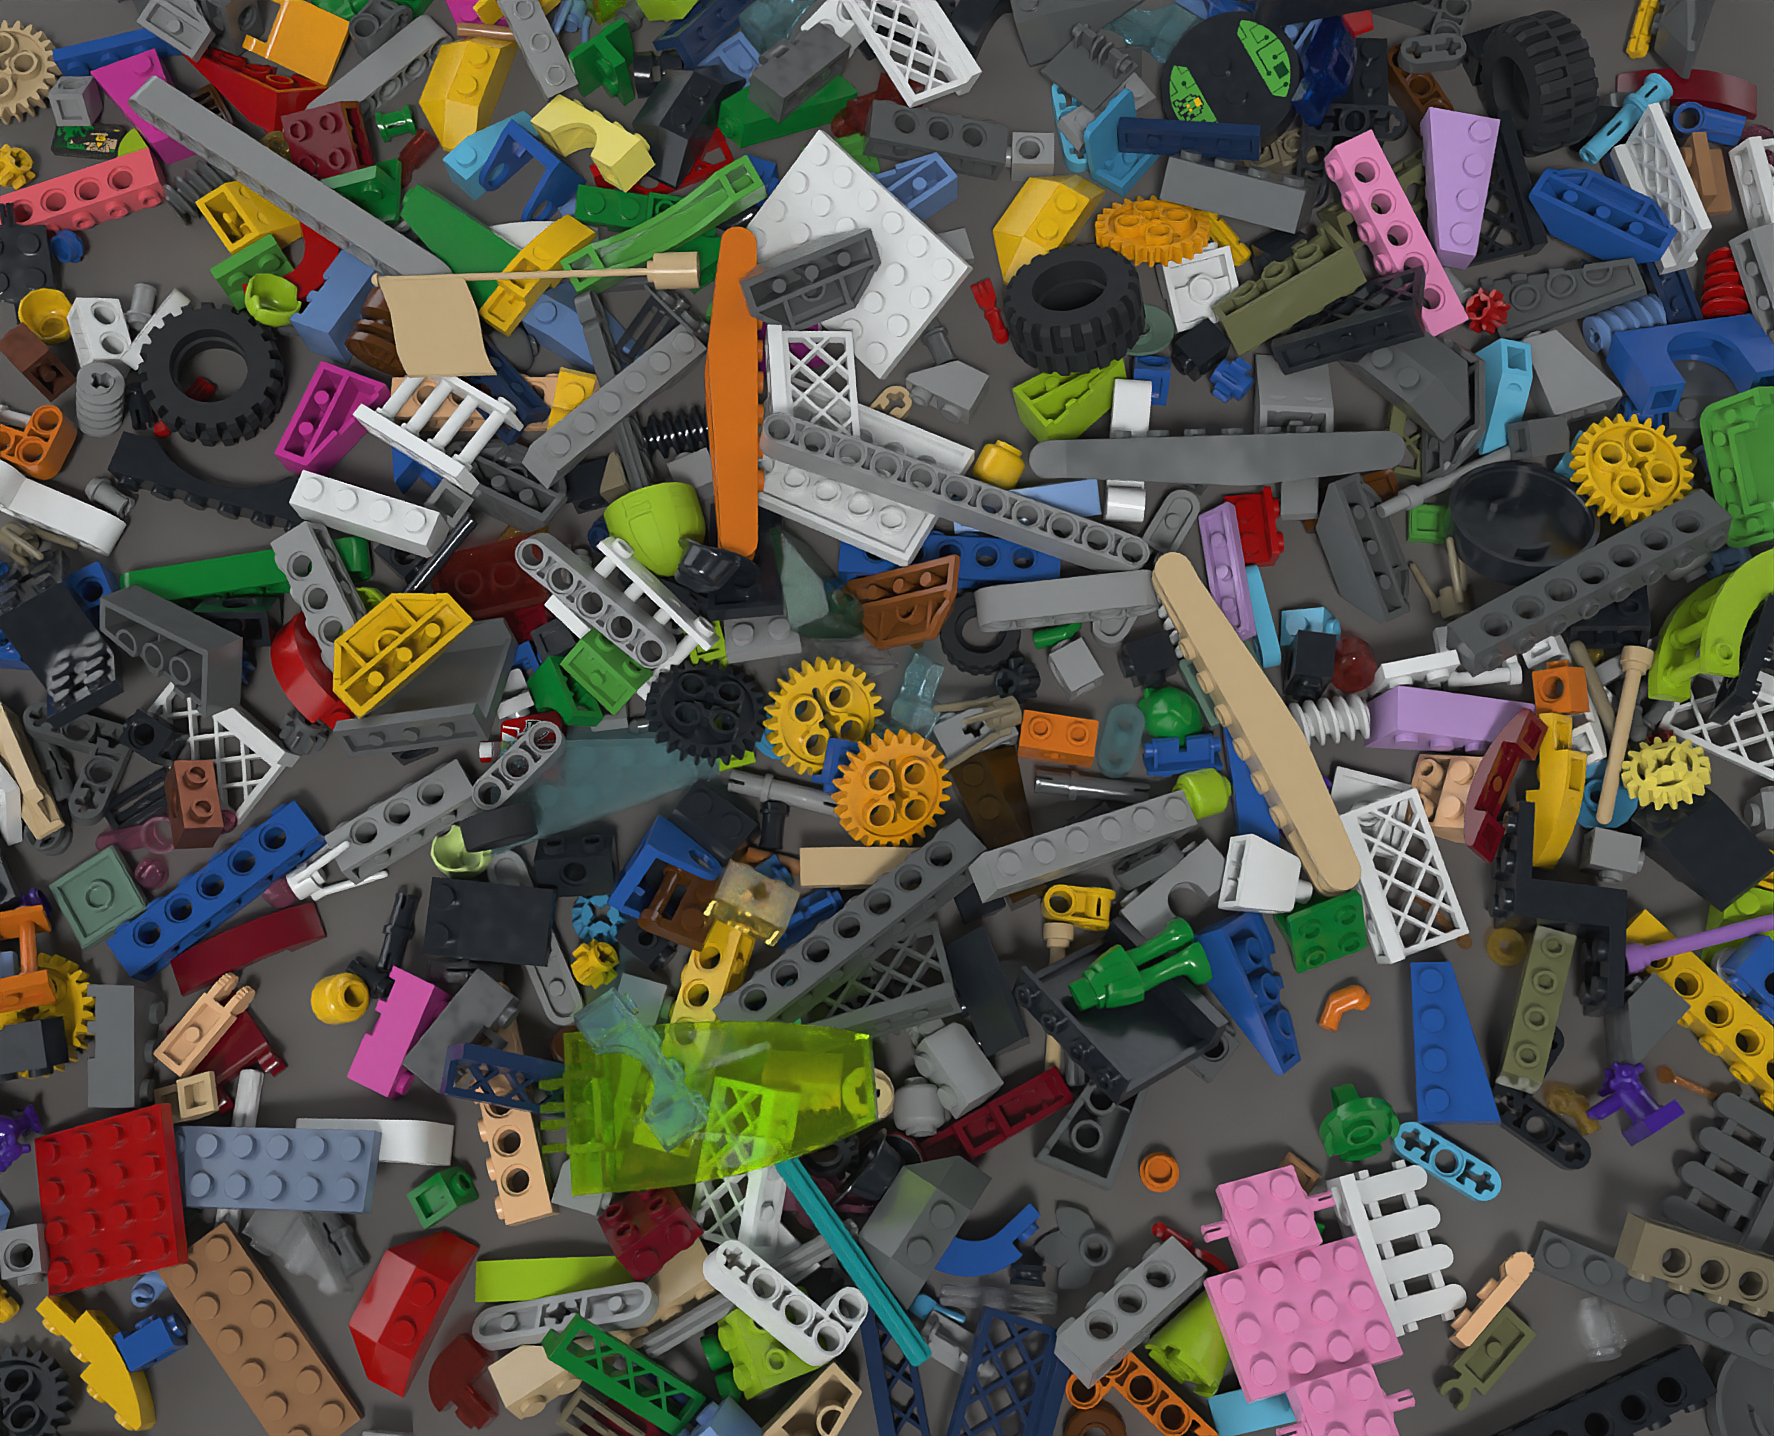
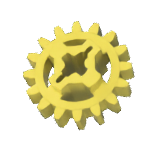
M1671 736L1668 742L1663 743L1659 737H1655L1654 744L1651 746L1644 742L1639 743L1641 751L1630 750L1628 752L1629 761H1623L1621 764L1624 789L1628 790L1629 798L1639 797L1640 806L1643 807L1650 802H1654L1656 810H1660L1667 803L1670 804L1673 810L1677 809L1678 802L1681 800L1690 805L1693 803L1692 794L1703 796L1705 794L1704 785L1711 783L1709 757L1704 756L1703 748L1701 746L1693 748L1690 739L1679 744L1677 743L1676 736ZM1687 765L1692 768V771L1688 770ZM1641 774L1644 775V781L1640 778Z

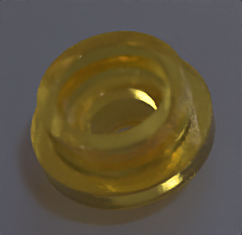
M1500 928L1488 937L1486 951L1489 958L1495 964L1502 967H1511L1518 964L1524 958L1526 944L1523 937L1517 931L1510 928ZM1500 942H1507L1510 945V954L1506 955L1500 951Z

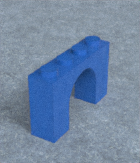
M1752 314L1614 332L1606 358L1607 364L1641 416L1677 411L1686 381L1673 364V362L1679 360L1700 361L1717 367L1729 377L1739 393L1758 386H1774V344Z

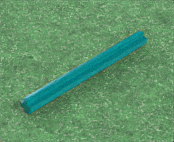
M794 1153L787 1154L775 1164V1169L910 1364L916 1367L924 1363L931 1356V1349Z

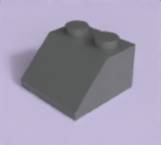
M1655 972L1642 978L1635 975L1628 982H1625L1624 1008L1604 1015L1607 1064L1613 1071H1615L1612 1068L1614 1061H1618L1621 1065L1640 1063L1691 1007Z

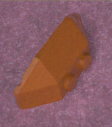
M955 554L847 581L843 615L849 622L855 625L859 632L876 649L881 651L936 639L954 611L960 556Z

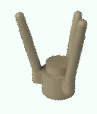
M11 521L0 530V544L10 550L9 556L16 560L23 568L30 565L25 556L31 555L38 560H43L44 555L37 550L39 546L38 537L72 549L79 547L78 543L41 530L34 524L25 527L18 521Z
M1448 537L1446 544L1453 585L1440 589V597L1437 598L1417 564L1412 562L1409 565L1430 602L1432 614L1441 612L1443 620L1460 618L1472 611V604L1468 593L1466 564L1457 557L1454 540L1452 537Z
M996 695L987 699L932 706L933 712L984 708L981 713L965 717L963 723L968 725L985 721L989 729L996 730L945 763V770H950L999 738L1012 734L1011 727L1022 722L1020 706L1013 696L999 699Z

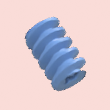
M1649 293L1648 296L1638 297L1635 301L1624 302L1622 306L1617 305L1611 307L1610 310L1601 311L1597 315L1588 316L1584 319L1582 327L1586 345L1594 353L1600 350L1607 356L1614 332L1667 325L1666 313L1659 297Z

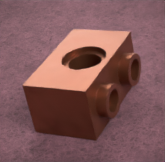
M24 322L16 328L9 330L0 340V351L50 402H53L76 382V377Z
M173 761L165 778L164 787L174 849L213 848L224 827L213 761Z

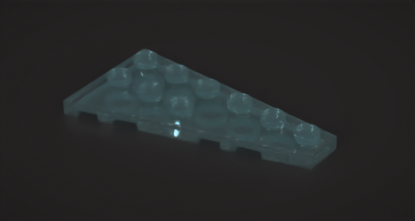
M655 738L566 740V748L563 754L512 804L531 805L538 834L518 843L491 849V855L496 856L505 853L507 850L536 842L538 839L561 831L570 830L620 812L622 809L643 804L667 793L693 786L698 779L704 782L720 776V758H716L714 767H710L706 758H702L699 765L696 766L694 765L693 756L688 755L686 759L680 761L679 750L676 749L668 754L666 753L668 742L657 744ZM556 740L538 741V748L542 750L550 749L554 746ZM516 741L492 742V765ZM518 759L513 762L510 769L512 777H521L526 774L529 767L526 759ZM491 786L492 805L498 802L501 796V790L498 786Z

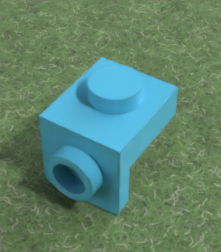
M1325 607L1282 611L1280 646L1283 649L1288 650L1298 630L1337 634L1336 641L1340 640L1341 626L1339 620Z

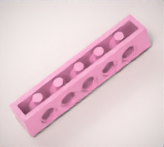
M1372 129L1335 146L1324 158L1326 173L1340 190L1342 204L1346 211L1352 214L1358 225V235L1361 241L1368 245L1374 257V266L1377 272L1385 277L1404 271V265L1411 269L1423 265L1426 272L1424 298L1430 303V309L1422 307L1421 318L1426 327L1425 330L1435 338H1439L1457 329L1468 321L1469 317ZM1355 172L1361 173L1365 177L1366 183L1359 181L1355 176ZM1371 203L1377 204L1381 208L1382 214L1376 213L1372 209ZM1387 234L1397 239L1398 246L1390 243ZM1411 283L1404 284L1399 289L1403 290Z

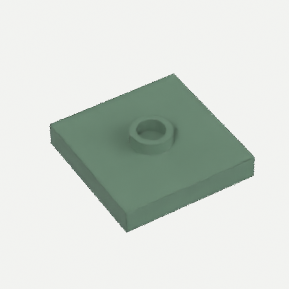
M115 845L104 849L49 885L82 949L90 950L112 936L116 928L124 922L138 918L146 912V907L149 904L122 852Z

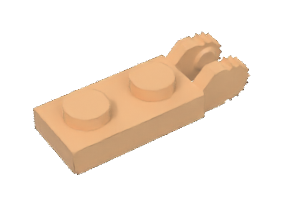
M229 972L222 975L208 993L204 992L154 1051L153 1055L179 1077H189L237 1019L236 1016L244 1012L249 1003L254 999L255 990L246 985L239 989L225 1006L219 1003L231 994L239 982V978L234 973Z
M1520 1251L1507 1257V1261H1503L1499 1266L1500 1279L1496 1281L1491 1277L1476 1294L1481 1299L1479 1304L1472 1312L1466 1307L1454 1319L1450 1326L1456 1331L1450 1336L1449 1340L1459 1349L1469 1347L1529 1277V1272H1533L1532 1269L1535 1268V1262H1533L1534 1258L1530 1256L1531 1254Z

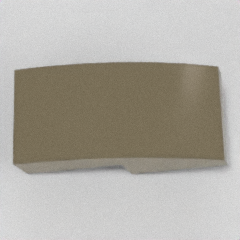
M1303 126L1283 133L1275 142L1261 150L1259 161L1243 160L1246 167H1263L1275 173L1296 168ZM1316 147L1308 152V163L1319 160Z

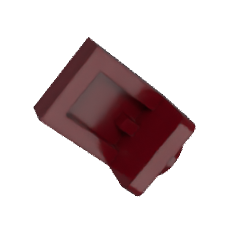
M542 598L514 612L504 609L494 612L495 619L505 618L519 645L529 641L534 646L535 643L530 632L555 618L554 614L544 605L548 600Z

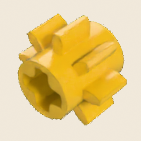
M8 144L0 148V185L2 187L13 186L17 191L35 177V174L30 171L34 161L22 148H10Z
M593 939L588 944L582 943L572 952L577 960L570 967L579 983L585 986L592 985L594 989H597L602 984L608 985L618 976L613 968L620 962L616 951L608 943L598 942L596 939Z

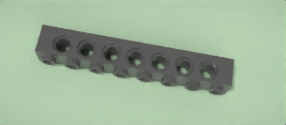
M1700 489L1447 624L1446 648L1449 651H1457L1459 662L1473 678L1485 671H1493L1503 661L1518 653L1524 654L1542 640L1550 636L1560 635L1568 626L1581 619L1593 617L1600 609L1613 602L1625 600L1635 590L1645 585L1655 584L1663 575L1678 567L1684 568L1700 555L1708 551L1718 550L1728 540L1732 516L1703 489Z
M960 819L950 826L941 828L931 841L922 848L910 852L900 865L892 871L879 876L874 885L861 895L849 899L843 909L834 916L818 923L813 932L799 943H794L787 947L782 956L769 966L756 971L751 980L738 990L726 994L720 1003L712 1009L749 1058L971 885L974 881L968 867L982 853L988 852L987 848ZM950 860V862L947 865L941 867L938 866L941 862ZM913 884H920L914 890H907ZM890 907L887 912L877 914L880 909ZM859 931L856 936L846 938L849 933ZM829 954L825 960L815 962L821 955ZM797 978L794 984L784 987L790 979ZM766 1002L762 1009L753 1011L758 1004Z

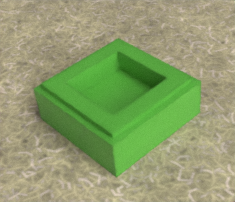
M1422 504L1407 511V542L1444 544L1446 538L1443 531V517L1446 506Z

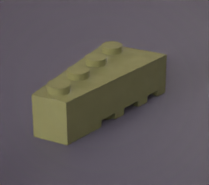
M1327 220L1317 227L1319 234L1309 242L1301 239L1291 248L1294 253L1283 262L1273 261L1263 268L1264 271L1258 281H1246L1211 308L1225 336L1231 342L1230 345L1238 356L1257 349L1262 342L1276 334L1288 331L1293 324L1309 315L1319 313L1329 303L1353 293L1357 287L1367 282L1352 247Z

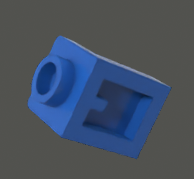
M828 738L822 775H812L811 782L822 784V791L834 794L841 791L832 781L833 779L843 778L844 773L837 767L838 765L849 766L851 761L846 753L852 752L857 755L860 752L858 743L838 738Z

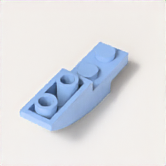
M1096 479L1006 490L1080 517L1102 514L1098 480ZM959 497L951 498L953 501H961ZM987 505L982 506V508L986 512L991 514L996 513V511L992 507ZM1017 518L1021 524L1025 526L1031 525L1025 518ZM954 522L955 534L979 531Z

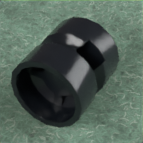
M676 49L662 50L660 56H656L653 51L633 53L635 86L639 99L649 98L659 81H654L652 67L660 66L661 78L667 69L685 68Z

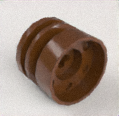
M381 287L370 288L360 310L363 319L354 321L352 326L353 332H349L344 345L353 356L366 365L394 377H404L407 373L396 350L389 307Z

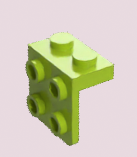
M797 1286V1288L801 1292L808 1296V1293L804 1287ZM740 1308L733 1310L717 1322L719 1326V1341L723 1349L729 1352L734 1365V1381L739 1390L744 1392L746 1400L759 1396L776 1385L821 1368L831 1362L830 1360L821 1366H811L805 1363ZM785 1309L788 1321L796 1325V1318L793 1312ZM817 1335L819 1346L828 1351L826 1340L822 1336Z

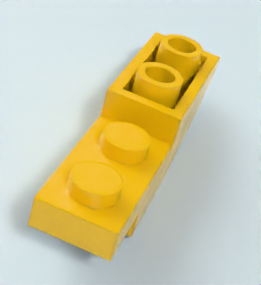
M567 214L548 226L530 241L502 272L563 271L564 268L560 261L589 245L597 235L593 230ZM563 278L496 280L499 286L478 311L479 317L506 337H509L549 286L555 289Z
M1554 712L1539 714V718L1549 727L1539 749L1540 763L1537 766V778L1540 782V789L1526 790V801L1535 802L1532 868L1553 870L1566 849L1579 816L1586 779L1587 754L1573 751L1572 717Z
M46 1296L37 1306L36 1310L44 1317L42 1323L46 1329L56 1336L63 1335L72 1344L70 1351L76 1358L84 1363H91L80 1375L88 1384L86 1390L90 1396L100 1403L107 1402L116 1411L114 1415L116 1421L127 1430L151 1429L156 1423V1415L148 1381L143 1371L130 1372L113 1337L121 1332L102 1310H86L81 1314L64 1296Z

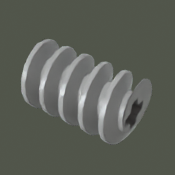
M102 362L88 363L82 366L76 378V423L80 430L89 436H110L118 431L123 421L124 378L118 369L110 364Z

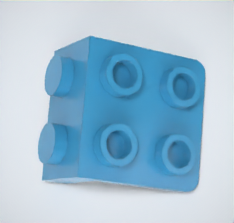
M1127 88L1123 89L1118 96L1113 97L1109 101L1106 109L1096 120L1091 121L1087 125L1083 136L1091 179L1123 197L1161 156L1122 153L1119 151L1118 124L1120 117L1137 118L1133 92Z

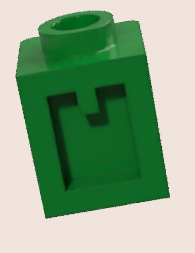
M462 1165L436 1173L406 1195L424 1230L435 1226L459 1208L472 1204L479 1199L473 1180L466 1173Z

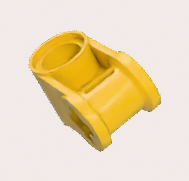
M1058 884L1051 887L1044 895L1040 905L1041 913L1049 923H1068L1085 930L1107 932L1111 923L1109 922L1111 900L1116 899V892L1100 887H1078ZM1054 896L1063 897L1068 902L1069 910L1065 913L1055 912L1050 906V898Z

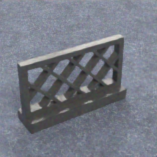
M937 920L918 925L891 946V948L899 952L889 967L873 960L845 982L847 986L837 1001L829 997L824 998L822 1002L832 1007L825 1019L811 1022L809 1015L811 1010L800 1017L802 1040L812 1056L962 1012ZM933 935L934 944L926 956L911 949L918 938ZM829 954L821 955L815 962L825 960ZM937 955H938L939 963L936 962V961H934V959H935V957H936ZM906 956L922 962L912 979L897 972ZM930 966L942 972L945 983L928 988L919 982ZM869 967L884 973L874 990L859 983ZM797 978L792 979L793 984L796 982ZM892 978L907 985L899 997L890 999L882 994ZM855 989L870 996L862 1008L852 1010L845 1006V1003Z

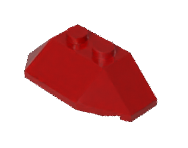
M443 1230L386 1250L348 1323L369 1381L401 1397L406 1396L480 1247Z

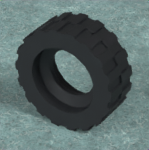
M967 592L962 597L956 598L954 611L940 631L942 651L947 655L951 665L954 664L963 673L968 672L973 676H978V674L992 675V672L1000 671L999 665L1008 664L1009 659L1014 658V654L1018 652L1021 629L999 631L996 643L989 649L975 650L969 647L963 639L962 630L968 620L977 617L974 593Z

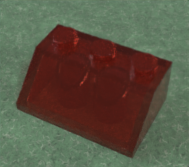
M535 533L455 551L431 580L433 594L448 593L474 621L544 605L550 598V591L518 565L515 558V550L518 544L524 539L535 535ZM533 544V555L536 559L542 561V549L538 545Z

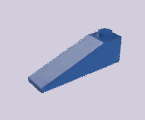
M1241 911L1194 934V943L1199 941L1202 945L1212 971V980L1205 984L1278 1076L1286 1073L1301 1061L1291 1015L1287 1010L1282 1009L1280 1001V989H1284L1282 976L1274 975L1270 955L1275 954L1276 951L1271 934L1262 913Z

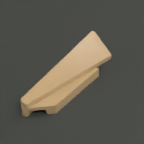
M0 701V762L20 787L22 819L35 838L40 840L64 827L65 823L46 779L39 769L40 765L18 715Z

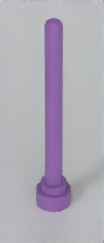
M1774 913L1645 946L1643 943L1636 944L1634 941L1626 943L1625 975L1629 976L1644 972L1645 967L1650 966L1651 961L1774 930Z

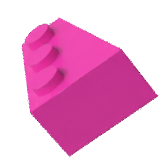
M155 48L90 71L105 95L116 105L124 117L135 127L166 165L196 155L143 120L128 104V99L152 75L159 77L175 88L170 72Z
M320 361L274 455L286 470L301 475L302 471L305 470L325 476L368 432L353 416V413L361 403L373 411L378 407L382 409L391 397V392L384 383Z
M393 966L389 977L395 979L393 988L387 1000L379 999L375 1011L381 1013L372 1032H365L347 1078L397 1101L400 1095H405L409 1091L415 1075L401 1062L447 1007L452 996L435 985Z

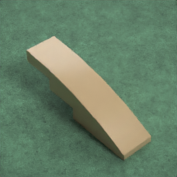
M800 848L801 888L840 887V890L868 889L874 885L879 876L892 871L905 860L910 852L920 848ZM913 884L907 890H914L920 884Z

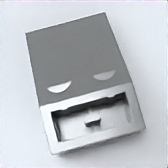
M1256 354L1254 434H1258V428L1281 427V434L1296 433L1297 426H1318V433L1333 432L1334 407L1328 364L1284 375L1275 355Z

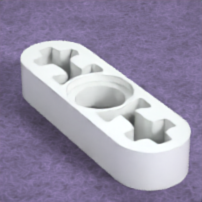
M174 289L120 359L136 371L138 364L144 362L140 356L142 345L145 343L151 344L148 333L154 326L161 329L165 325L162 318L170 312L174 317L182 313L180 307L188 305L190 299L179 290Z

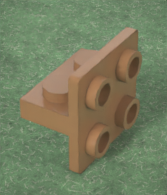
M1692 132L1679 151L1707 216L1727 215L1732 210L1722 150L1709 149L1706 132Z

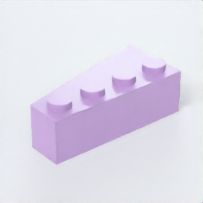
M1429 107L1420 123L1424 148L1422 159L1426 176L1425 200L1428 203L1429 216L1427 218L1428 240L1442 266L1466 270L1477 252L1500 119Z
M1397 685L1367 702L1370 713L1369 739H1364V747L1452 752L1482 756L1485 755L1497 735L1523 708L1531 709L1536 714V705Z

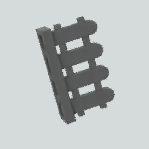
M1743 1090L1739 1091L1738 1095L1725 1092L1717 1095L1713 1100L1715 1112L1725 1118L1720 1130L1709 1126L1700 1129L1696 1133L1695 1140L1698 1147L1708 1153L1703 1164L1696 1161H1688L1681 1164L1678 1169L1680 1181L1690 1187L1685 1199L1679 1196L1666 1197L1660 1204V1211L1666 1219L1673 1222V1226L1760 1252L1774 1224V1160L1769 1159L1774 1149V1116L1749 1103L1752 1095ZM1736 1126L1763 1140L1758 1151L1731 1137ZM1719 1160L1745 1174L1740 1186L1714 1172ZM1759 1182L1761 1186L1757 1194L1754 1195L1752 1191L1756 1183ZM1701 1195L1728 1209L1723 1221L1696 1206ZM1739 1217L1744 1218L1739 1230H1736L1734 1227Z

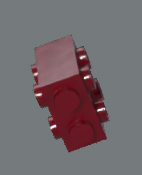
M338 101L281 116L283 137L288 144L292 164L315 179L321 180L375 166L358 101Z
M661 1169L654 1175L643 1179L635 1190L621 1201L611 1204L604 1214L597 1219L616 1258L636 1282H643L649 1276L657 1274L665 1263L679 1252L691 1247L696 1239L704 1233L681 1193Z

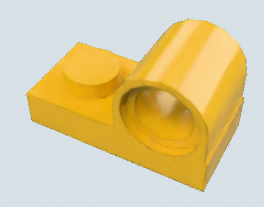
M560 367L547 431L592 396L596 375Z

